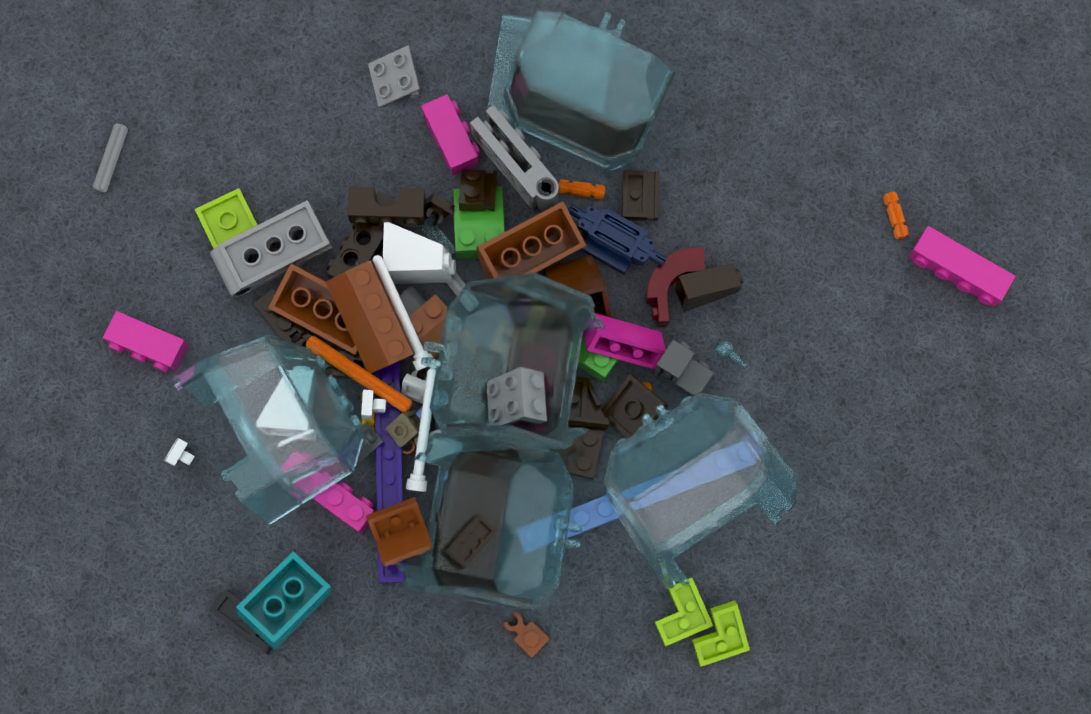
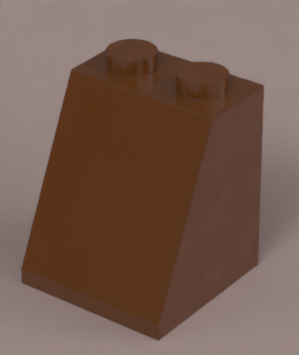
M592 255L544 268L549 292L565 340L584 335L583 331L593 313L612 318L606 285Z

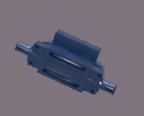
M573 204L568 208L570 215L579 219L578 229L588 238L586 246L582 248V251L592 255L593 258L625 275L632 263L637 266L643 265L650 259L662 267L667 257L654 251L655 241L648 238L649 231L607 208L600 211L593 206H589L583 211Z

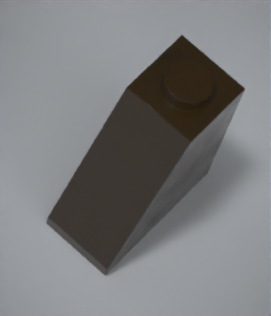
M731 263L681 275L678 278L675 291L683 311L686 312L738 293L742 286L743 278L738 269L735 270Z

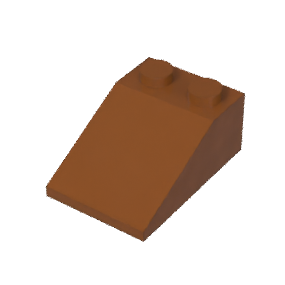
M436 294L409 316L424 351L427 350L428 354H432L433 359L455 338L473 355L474 349L478 345L477 342Z

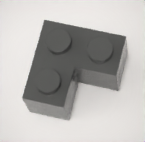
M672 340L657 363L653 376L696 402L712 378L713 372L710 371V366L703 361L698 360L696 362L693 360L695 353L691 351L692 348L683 341L676 342Z

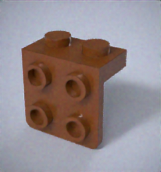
M415 497L366 515L383 566L395 565L414 555H422L433 547Z

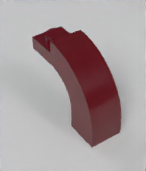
M693 247L676 251L667 256L662 267L658 264L652 273L646 293V304L656 303V305H652V320H657V327L668 326L667 293L669 288L678 281L679 276L705 270L704 247Z

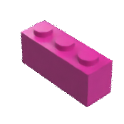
M448 94L421 105L422 115L452 176L462 172V170L478 165V156L481 155L476 142L471 143L468 137L471 133L466 122H461L458 117L460 110L456 101L451 102Z
M118 311L115 312L103 336V339L109 343L108 347L118 353H122L123 350L132 353L131 358L142 363L145 360H149L154 363V368L167 373L168 369L174 372L177 371L189 347L185 340Z
M593 313L583 331L587 351L651 369L656 368L657 363L666 351L661 332Z

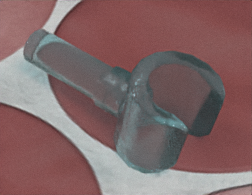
M723 342L715 348V351L722 359L729 355L743 369L748 366L734 352V348L729 342Z

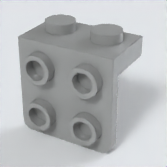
M519 367L488 381L487 399L490 429L497 430L520 420L537 424L547 422L544 372Z

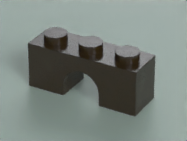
M349 187L348 218L350 223H354L355 226L365 227L369 224H379V226L384 227L385 222L403 224L408 228L425 225L426 194L424 188H399V197L396 203L385 207L376 202L377 195L374 187Z

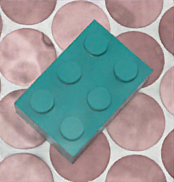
M292 552L236 606L237 615L275 651L331 595V586L296 553Z

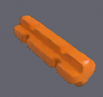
M560 179L558 182V193L568 194L569 192L574 196L588 198L594 196L595 199H604L606 188L604 185L596 184V186H592V183L578 181L569 183V180Z
M896 192L886 193L883 196L885 206H888L887 213L891 226L895 229L893 230L896 239L906 238L909 235L907 225H904L906 221L901 205L898 204V195Z

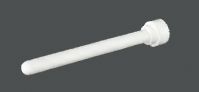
M379 255L374 256L373 264L415 354L413 356L415 360L413 364L416 371L434 364L435 361L432 354H428L427 350L424 351L382 257Z
M430 368L427 371L414 470L410 474V478H407L406 489L425 492L427 488L426 476L423 473L437 380V370L435 368Z

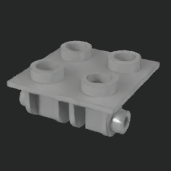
M408 45L368 64L378 107L387 105L407 95H410L411 99L419 97L421 90Z

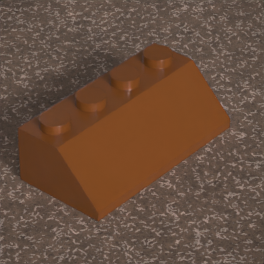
M562 201L476 248L482 271L494 294L583 248L586 246V243Z
M372 260L326 281V285L368 372H375L414 354Z
M290 264L268 308L356 355L358 350L326 285L328 280L299 265Z

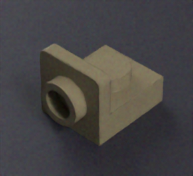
M417 410L401 413L386 427V430L399 447H404L410 440L418 437L420 419L415 415Z

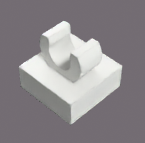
M415 370L411 375L406 374L404 377L401 394L423 404L426 379L417 378L418 371Z
M363 390L362 420H372L373 412L385 413L386 400L374 399L373 390Z
M177 438L164 461L172 466H175L178 460L190 465L195 456L184 451L188 443Z

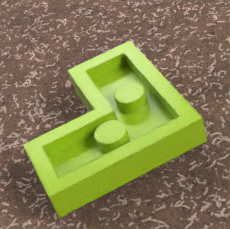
M693 578L668 587L678 612L654 622L665 647L713 626Z
M735 600L710 608L716 632L692 639L700 667L750 650L738 604Z

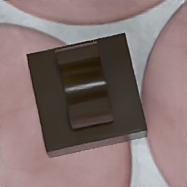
M434 193L426 198L425 219L429 218L430 215L435 216L433 225L437 226L442 223L445 217L452 214L455 206Z

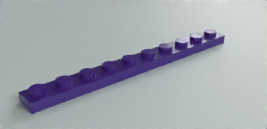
M400 361L374 372V376L401 393ZM375 394V399H382ZM386 402L385 413L375 412V431L384 441L376 448L377 511L403 502L402 447L397 445L386 430V427L401 414V411ZM378 551L379 583L406 582L405 559L395 565L383 566Z

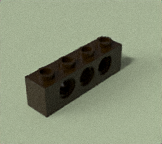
M380 191L376 193V202L379 205L388 207L396 203L395 199ZM353 224V232L350 237L344 238L340 245V253L336 258L333 257L327 266L329 279L356 267V264L353 266L346 265V261L349 258H357L358 262L363 264L373 260L374 256L379 255L383 249L384 227L379 226V224H369L365 227ZM363 237L371 239L367 245L359 244L360 239Z

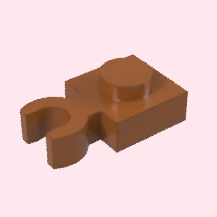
M514 612L513 615L518 619L517 625L510 626L505 621L503 623L504 627L508 631L518 634L513 640L533 658L550 638L532 621L525 626L522 616L518 612Z

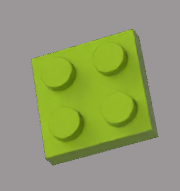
M239 188L195 209L213 249L218 247L219 244L257 226Z

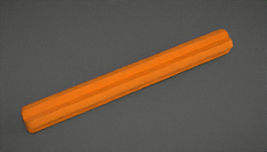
M311 336L307 340L305 345L308 350L368 390H373L374 394L385 399L386 402L398 410L406 413L411 408L412 401L317 337Z

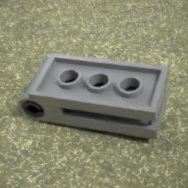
M492 105L486 110V121L482 122L477 117L470 122L473 140L532 210L537 208L540 211H545L557 205L559 191L557 180L539 160L541 156L533 146L529 148L524 142L525 137L517 127L513 129L508 123L510 119L502 109L498 111Z
M307 200L219 244L218 247L210 252V255L231 297L237 298L286 274L290 264L302 266L334 249ZM304 232L300 240H293L296 233ZM281 243L278 251H271L274 244ZM259 254L256 262L249 263L252 255Z

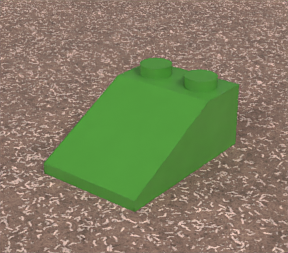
M502 186L496 187L495 211H491L489 208H484V211L459 210L460 188L454 189V230L457 259L479 258L476 247L505 232Z

